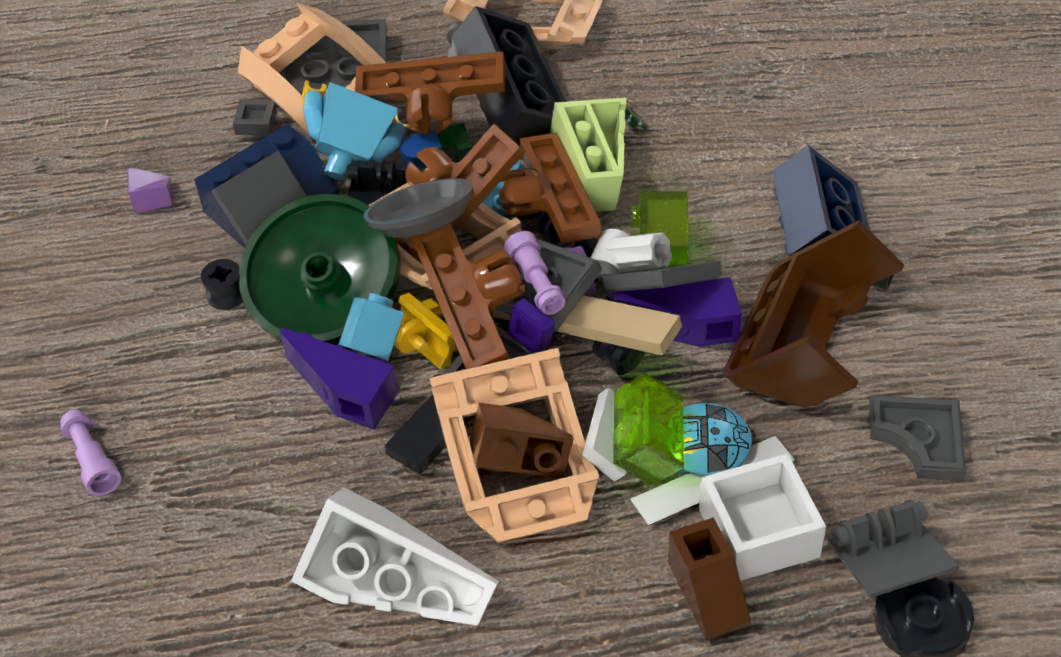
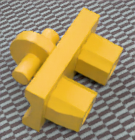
M410 293L401 295L399 297V304L404 315L394 346L404 354L417 350L440 370L449 367L453 352L457 351L458 348L448 324L441 320L442 311L440 306L431 298L420 302Z

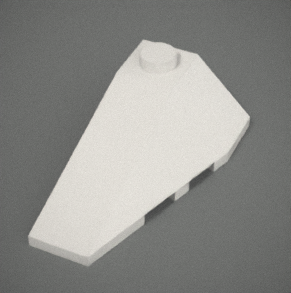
M345 487L327 498L291 579V582L333 603L348 605L350 602L375 606L377 610L389 612L393 609L420 613L422 617L477 626L499 582L388 509Z

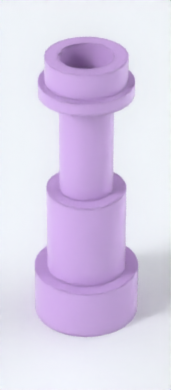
M520 231L511 235L505 242L504 250L511 255L525 281L532 283L537 292L534 300L537 308L546 315L559 312L565 305L564 292L559 286L552 285L548 279V268L540 255L541 247L535 236L529 231Z
M71 410L65 413L60 420L61 432L65 438L73 439L77 448L75 456L81 466V479L87 492L93 496H104L113 492L121 483V475L114 461L106 457L100 443L93 441L89 433L92 427L90 418L81 410Z

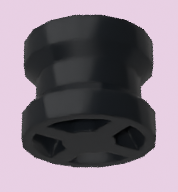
M229 259L215 260L208 263L201 272V282L206 289L207 301L215 309H232L243 302L239 287L240 267L236 262Z
M596 340L593 345L594 354L601 360H608L610 368L618 375H624L632 371L645 355L644 351Z

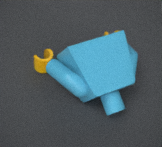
M305 80L301 100L304 103L303 113L308 133L312 139L316 140L315 150L329 156L324 174L330 178L345 181L348 165L355 164L356 161L380 162L400 147V144L411 130L408 124L398 120L399 113L396 107L332 82L329 83L328 88L326 84L322 83L321 89H313L309 86V80Z

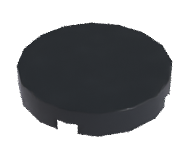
M937 577L878 595L873 612L877 633L885 645L901 657H955L968 644L974 623L972 605L963 590L951 580L948 584Z

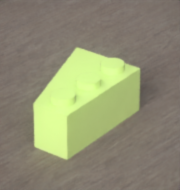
M626 98L556 102L554 104L550 134H558L595 212L613 211L617 207L624 174Z

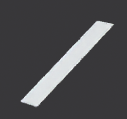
M773 436L751 446L750 452L742 466L788 453L792 461H795V459L778 438ZM689 473L630 500L646 523L650 525L698 504L701 477L705 476Z

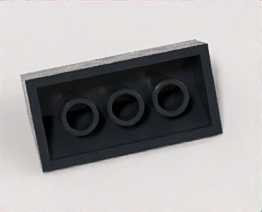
M475 6L453 33L452 39L458 50V56L494 52L504 53L506 60V92L476 94L489 126L491 127L495 124L519 146L520 138L550 134L554 104L556 102H566L530 23Z

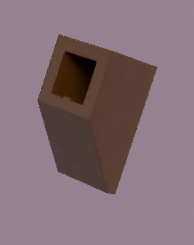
M478 403L470 437L475 467L561 479L564 477L573 443V436L524 409Z
M714 517L670 531L668 564L705 640L707 641L750 626L751 619L734 555Z

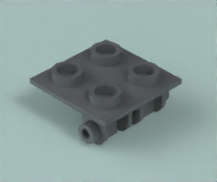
M911 499L904 501V503L890 507V512L887 508H881L878 510V518L874 512H868L860 517L840 521L839 527L833 528V538L828 539V544L870 598L959 570V565L921 523V521L926 520L928 517L927 510L921 501L916 503Z

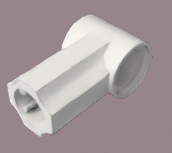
M606 229L601 233L591 258L599 261L602 271L597 279L603 281V276L668 267L672 255L670 252V240L664 233L630 236L618 229Z

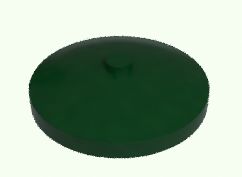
M311 195L282 206L259 225L249 239L241 258L239 287L245 307L265 332L282 342L280 331L284 327L298 333H308L315 339L338 345L354 298L368 300L369 294L373 293L391 300L393 299L400 278V253L394 237L385 236L378 230L366 225L364 213L370 206L355 198L344 195Z

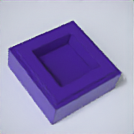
M522 298L513 306L507 334L530 352H542L549 350L556 322Z

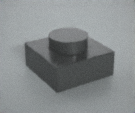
M239 100L233 121L235 135L258 136L271 134L277 115L276 103L273 100Z

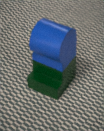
M464 123L451 125L441 134H436L435 129L430 131V135H411L400 144L402 164H408L412 161L417 163L418 167L425 169L427 166L416 156L424 148L437 147L455 163L463 160L473 148Z

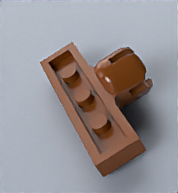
M503 52L356 66L355 92L383 103L407 102L406 120H408V125L413 131L418 134L430 135L431 119H436V134H441L452 124V103L456 97L506 92V60Z
M493 124L463 160L458 163L453 162L437 147H428L419 151L416 156L427 168L421 171L410 161L406 168V181L410 186L447 178H460L470 181L474 190L473 196L469 199L463 214L451 222L455 232H457L524 155L525 151L498 126ZM413 236L395 237L400 247L422 263L411 237Z
M551 133L520 138V147L525 151L523 159L527 168L510 170L500 181L504 182L502 189L499 190V197L505 214L515 218L546 211L561 243L579 242L585 239L601 237L599 218L558 134Z
M451 223L411 237L466 369L511 359L493 319V312L498 306L523 295L525 291L524 281L520 279V272L511 255L506 250H499L476 262H469Z

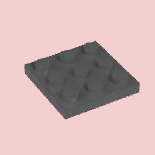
M386 19L342 22L361 37L387 63ZM325 35L281 70L279 74L302 95L305 80H309V86L313 89H321L322 83L326 84L328 88L330 82L345 88L356 77V66H362V64L341 45Z

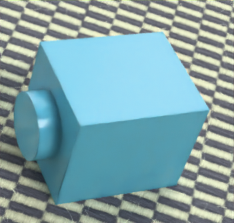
M370 293L368 300L354 298L339 345L388 361L404 312L392 308L393 300L377 294Z

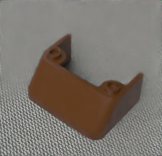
M859 220L786 257L767 275L725 365L724 376L736 387L803 408L812 405L818 406L829 398L856 388L859 381L825 349L838 318L847 314L854 315L858 313L868 301L867 294L871 285L901 271L904 264Z

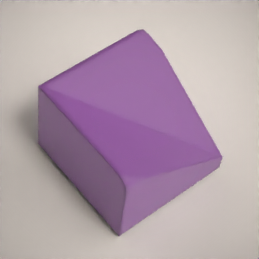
M127 168L128 193L135 212L173 206L170 176L136 168Z

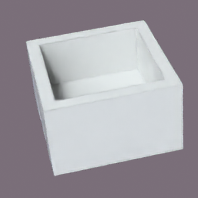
M788 453L701 477L699 511L704 520L713 517L716 520L734 555L740 581L820 558L826 525Z

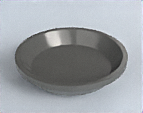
M460 178L438 179L409 186L391 193L372 204L364 213L365 223L368 227L376 229L388 237H409L423 234L443 227L460 217L465 211L469 199L473 196L474 190L470 181Z

